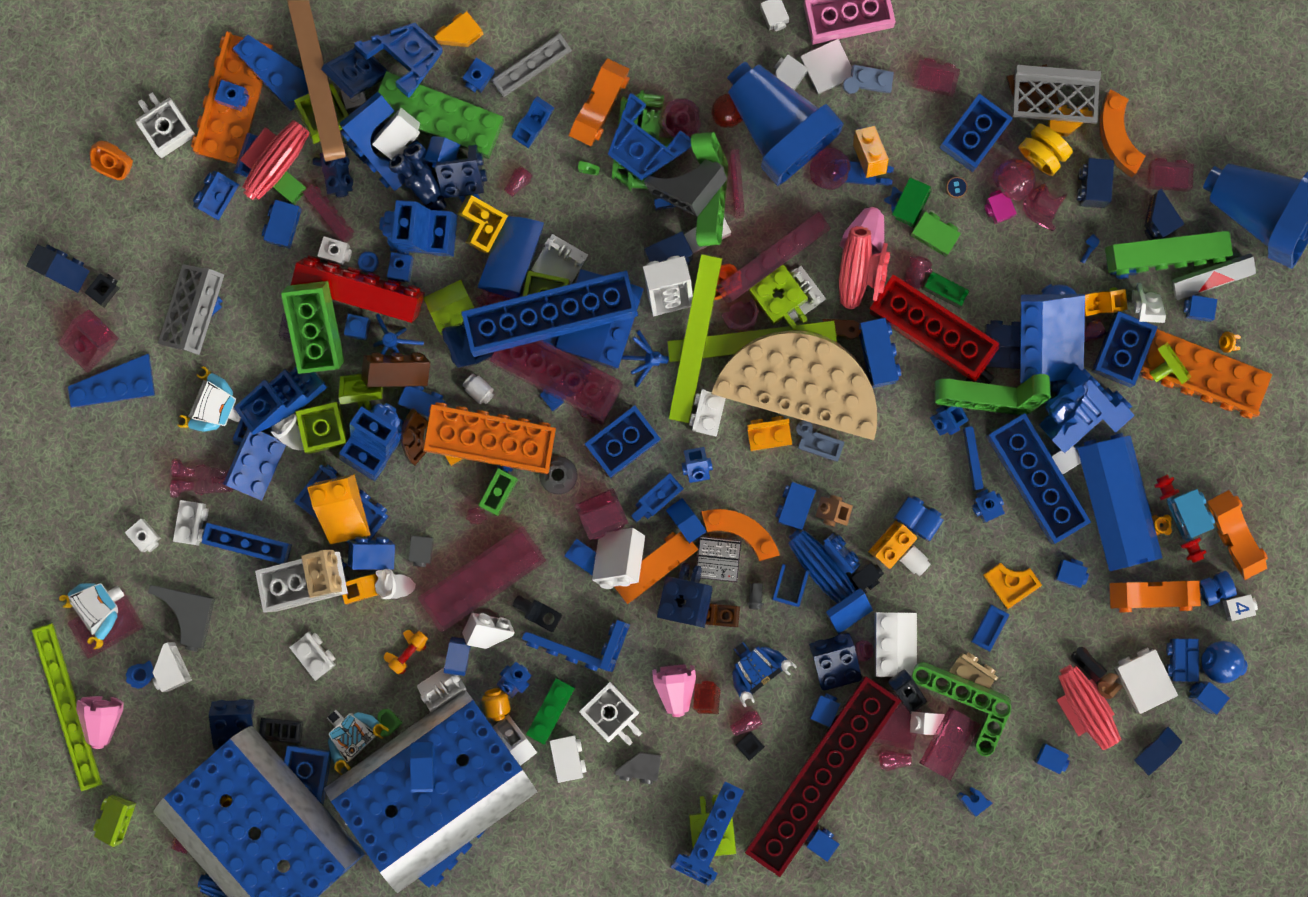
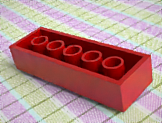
M310 255L296 262L291 285L328 281L332 300L410 323L419 317L425 292L420 291V288L417 286L408 285V287L400 285L399 281L388 279V281L381 280L379 275L372 273L364 275L356 268L348 267V269H344L338 263L328 261V263L320 262V258Z
M894 274L885 285L883 293L878 295L877 301H874L869 308L872 316L877 319L886 318V323L890 322L892 329L973 382L977 381L999 349L997 341Z

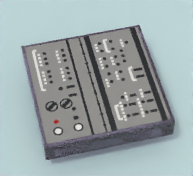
M700 536L696 564L702 568L700 579L737 583L742 540Z

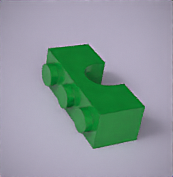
M556 678L526 735L545 745L575 687Z

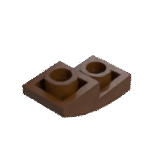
M710 604L705 625L738 627L740 606Z

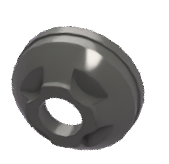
M557 456L551 458L549 473H539V478L545 490L552 494L560 495L569 492L575 486L578 474L575 465L569 459ZM554 469H562L564 471V478L561 481L553 480L552 472Z

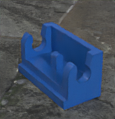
M970 787V791L974 793V795H970V798L962 792L956 796L970 814L976 817L993 803L985 798L980 791Z

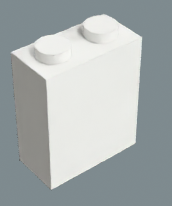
M634 528L599 533L592 580L604 589L639 583L645 535Z
M1148 647L1138 651V656L1133 659L1126 657L1118 661L1119 665L1114 667L1137 714L1146 712L1178 696L1156 649L1149 650Z

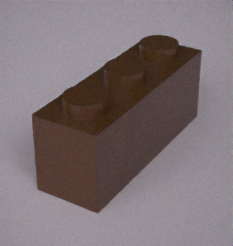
M413 352L411 355H403L401 353H392L391 355L372 353L371 355H364L361 379L367 387L428 386L430 361L424 354Z

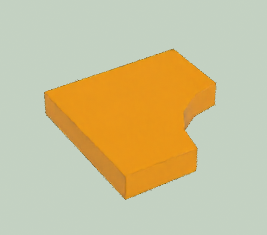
M999 563L983 574L1006 609L1011 608L1042 586L1031 568L1024 571H1012L1007 569L1002 563Z

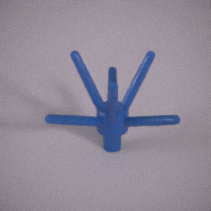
M376 314V318L385 335L381 341L374 343L373 347L384 344L385 346L381 354L385 355L388 348L393 349L394 353H400L396 347L398 343L424 345L423 341L398 339L397 337L407 329L404 327L396 333L388 332L380 315Z
M640 330L637 331V334L641 341L635 336L632 339L647 352L646 355H622L621 359L645 361V364L631 371V374H635L645 369L635 383V387L640 385L652 366H659L660 363L668 364L669 362L668 356L651 349Z

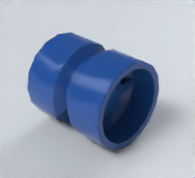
M1226 570L1215 574L1214 579L1207 577L1200 580V593L1208 607L1219 603L1221 598L1227 600L1237 595L1234 582Z

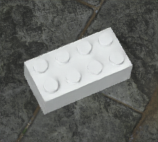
M672 256L667 261H652L643 266L646 290L653 317L691 307L693 299L692 286L685 256Z
M335 552L338 559V572L342 580V592L309 598L302 559L255 571L263 612H277L348 594L340 552Z

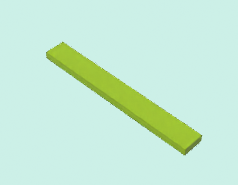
M701 254L669 415L671 420L690 423L723 259L720 257Z
M834 321L796 325L797 328L794 329L816 333L837 342ZM790 326L707 336L703 359L734 355L752 340L773 332L789 331L792 329ZM684 339L667 341L670 362H679Z
M51 623L32 629L81 792L103 785L91 745L85 741L76 710L77 699L54 625Z

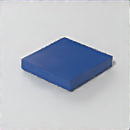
M860 588L827 610L826 614L836 632L840 634L872 612L873 609L865 593Z

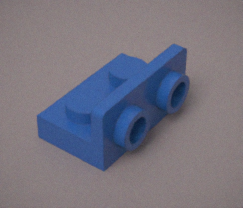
M213 171L212 174L208 173L203 183L205 186L202 191L196 193L193 202H195L193 207L219 221L239 184L223 174Z

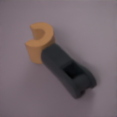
M1078 647L1072 653L1071 659L1074 663L1080 666L1095 682L1100 680L1098 691L1104 698H1113L1123 687L1121 684L1115 683L1119 676L1114 673L1106 675L1107 670L1093 658L1085 647Z

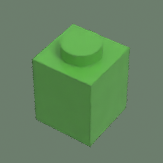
M287 171L278 183L273 186L278 193L293 205L307 191V188Z

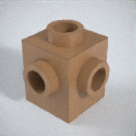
M830 495V498L821 497L815 517L823 519V524L835 527L837 523L847 526L853 505L842 502L843 498Z

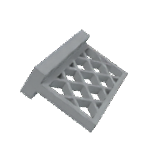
M1017 65L1014 71L1013 117L1096 124L1098 121L1101 71ZM1028 82L1032 89L1024 94L1019 88V83ZM1042 84H1049L1053 91L1046 96L1039 87ZM1064 85L1070 86L1074 90L1068 97L1059 90ZM1084 87L1094 88V94L1089 99L1081 92ZM1034 91L1042 97V100L1036 105L1028 98ZM1055 92L1064 100L1058 106H1055L1048 99ZM1076 94L1084 101L1078 108L1070 101ZM1023 100L1032 107L1027 112L1018 111V104ZM1046 102L1053 110L1049 113H1042L1037 107ZM1066 103L1073 112L1070 115H1063L1059 108ZM1088 105L1093 111V116L1085 117L1080 110Z
M182 265L158 344L200 355L224 274L209 268ZM188 271H190L192 277L186 280ZM194 283L195 289L190 292L189 287ZM184 292L185 297L180 301V296ZM188 303L189 308L184 312L182 307ZM178 312L179 317L174 321L175 313ZM181 323L182 329L177 332L176 327ZM172 332L173 337L167 341L169 333Z

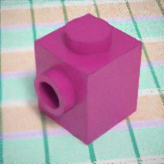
M1001 190L989 194L990 198L986 200L987 204L984 205L988 217L992 216L995 224L1016 216L1017 213L1008 191L1002 193Z

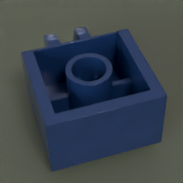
M683 563L679 578L665 577L657 618L705 628L713 591L712 586L700 583L702 568L698 565H695L693 568L691 581H687L690 566L688 563Z

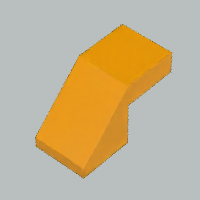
M1126 289L1085 294V316L1128 310Z

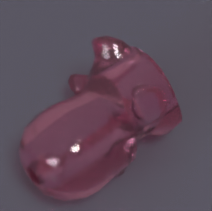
M911 255V265L906 269L903 281L919 290L924 284L925 272H933L931 268L932 262L925 257Z

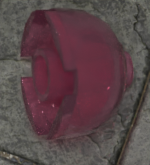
M677 98L667 102L661 108L658 117L661 131L671 139H674L680 130L691 138V135L696 134L701 126L699 108L694 102L686 98Z
M1012 158L1005 160L993 172V180L997 188L1001 186L1005 190L1003 194L1012 200L1020 201L1027 197L1035 186L1036 176L1034 170L1028 162L1022 159Z

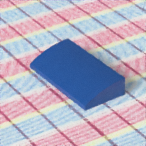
M508 216L493 243L478 288L511 299L518 298L539 243L544 223L528 218Z

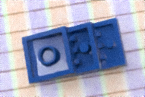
M296 366L290 373L284 369L270 383L263 380L234 408L249 431L254 435L294 414L295 411L304 407L323 392L327 386L317 372L298 374Z

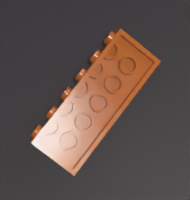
M226 31L225 36H222L219 47L221 52L214 61V68L216 70L214 76H211L209 79V95L205 96L203 100V108L205 109L203 116L200 115L198 118L197 128L199 130L197 136L193 137L191 147L197 155L236 165L246 135L250 133L263 82L232 50L244 38L232 35L231 32ZM262 43L266 47L273 50V45ZM221 80L242 86L248 91V104L246 107L243 106L241 111L218 104L215 101Z
M1157 329L1140 371L1142 373L1141 377L1153 381L1150 372L1165 362L1158 348L1168 342L1191 375V378L1181 384L1172 372L1160 380L1162 381L1161 385L1168 388H1173V386L1181 388L1180 392L1185 395L1193 396V394L1201 396V401L1212 404L1214 401L1221 404L1220 408L1232 412V409L1240 412V416L1247 419L1259 416V408L1271 380V373Z
M436 402L435 405L431 404L429 407L423 451L537 473H549L556 428L551 427V424L545 422L533 424L530 423V420L518 418V421L509 419L510 416L497 414V417L490 416L489 412L477 410L476 413L469 412L468 408L456 406V409L448 408L447 404Z

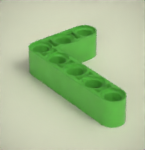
M715 133L692 134L691 146L699 164H702L705 159L713 163L718 162L723 166V171L728 180V161ZM727 180L697 217L696 240L699 247L720 245L722 242Z
M1046 374L1033 375L1017 388L945 378L935 381L936 404L1023 415L1024 413H1031L1051 397L1050 377Z
M925 662L916 664L912 674L916 684L987 713L976 740V751L981 756H990L997 746L1011 713L1010 698ZM922 669L928 673V676L920 678L916 672ZM939 678H945L948 681V684L945 686H940L937 684L936 680ZM964 686L968 691L965 694H960L956 691V688ZM984 694L988 699L985 702H979L976 696ZM999 702H1004L1008 707L1005 710H999L996 705ZM995 721L999 724V727L991 729L988 724ZM986 740L991 743V746L983 748L980 743Z

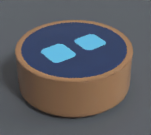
M953 177L946 185V192L952 198H961L967 192V183L961 177Z

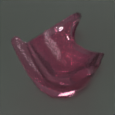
M1040 184L1025 196L1023 211L1033 222L1050 231H1054L1056 228L1052 224L1053 219L1067 194L1057 198L1053 197L1048 191L1047 184Z

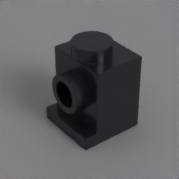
M100 273L84 293L105 308L120 287L116 285L118 281L110 274L104 276ZM104 286L109 288L106 293H102Z
M870 563L850 579L857 589L861 588L866 594L865 588L868 587L871 590L880 583L878 579L884 575V572L877 564L874 566Z

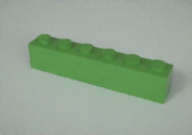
M1229 231L1113 244L1105 248L1108 273L1116 272L1117 275L1129 274V270H1136V273L1147 272L1152 267H1155L1156 271L1168 269L1169 265H1175V268L1187 267V263L1193 262L1194 266L1207 264V261L1213 260V264L1226 262V258L1233 256Z

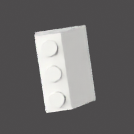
M874 613V676L894 677L905 669L912 677L913 669L917 664V613Z

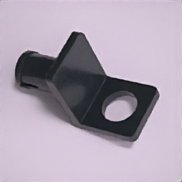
M518 595L513 602L514 608L526 613L525 619L550 632H554L562 618L561 613L537 600L530 602ZM547 613L554 615V622L550 625H546L543 620Z

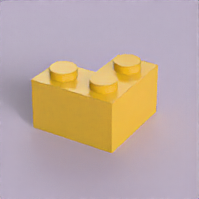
M472 195L466 196L457 213L475 224L465 243L483 253L489 252L508 215Z

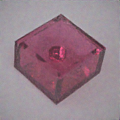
M613 488L575 504L589 540L602 538L605 533L612 530H620L625 524H628Z

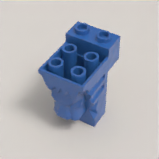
M396 200L394 211H386L384 217L380 218L379 229L387 237L390 251H408L409 253L454 257L458 215L451 211L430 210L414 201Z
M1075 366L1066 379L1067 384L1060 389L1059 394L1046 402L1045 408L1049 415L1044 418L1045 420L1039 426L1066 453L1102 419L1116 433L1135 415L1129 410L1132 407L1130 403L1117 390L1113 393L1109 388L1104 389L1085 368L1081 371Z
M379 403L368 411L361 406L349 424L351 437L339 453V460L374 482L401 442V431L404 421L395 413L396 408L388 403L384 405Z

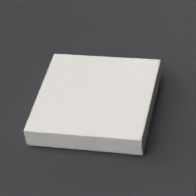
M839 39L800 56L804 66L808 68L807 73L817 94L838 86L845 79L852 77L851 64Z

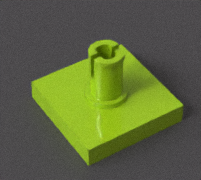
M1168 342L1158 348L1165 362L1150 372L1156 382L1172 372L1181 384L1191 378V375Z
M361 374L340 376V404L357 402L358 410L361 406L364 408L365 404V409L369 411L372 408L371 400L382 399L383 387H367L361 379Z

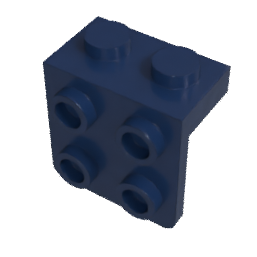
M477 145L468 146V159L436 164L435 169L444 198L484 193V182L488 181L486 169H482L481 165H484L482 152L478 153Z
M464 324L442 329L443 340L448 345L451 360L458 368L477 365L497 355L496 352L474 357L470 350Z
M850 633L838 634L835 637L825 640L820 639L809 644L822 690L825 691L859 682L862 679L855 646Z
M239 699L211 702L208 716L214 750L217 751L240 731L253 726L254 700Z

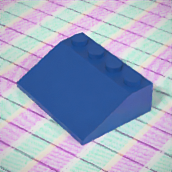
M580 269L576 283L604 275ZM631 284L636 308L638 309L644 288ZM635 317L558 336L555 349L612 369L619 368Z
M1085 294L1021 295L1020 383L1025 382L1036 374L1048 375L1050 382L1065 380L1075 366L1081 371L1084 369Z

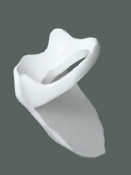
M292 414L272 426L271 433L276 439L292 449L304 450L299 426L295 423L297 420L296 414Z
M391 569L376 571L378 580L375 583V590L381 596V599L405 597L415 589L416 584L413 580L403 574L394 575Z

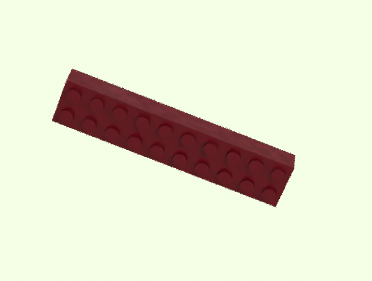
M864 676L744 852L778 877H781L901 700L867 676Z

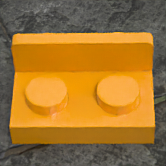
M784 416L772 417L770 422H763V419L752 420L751 424L747 425L750 451L792 445L789 419H784Z
M895 520L868 553L891 569L916 541L917 537L904 524Z

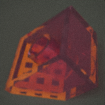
M89 309L72 320L59 345L89 373L113 349L119 338Z

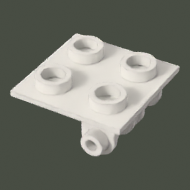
M552 234L547 239L544 249L531 270L537 273L570 279V284H572L588 254Z
M802 266L790 272L808 297V301L799 307L804 315H806L826 300V298ZM776 291L773 297L783 298L782 292ZM795 311L789 314L794 322L799 320Z
M444 668L417 685L421 694L420 697L426 703L430 712H433L466 690L460 676L444 673Z

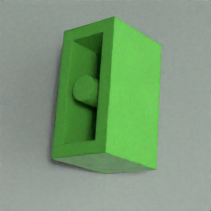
M925 212L910 236L947 257L961 233L958 232V228L951 223L946 225L940 221L941 218L935 213L929 212L928 214Z
M498 468L478 506L499 517L518 479Z

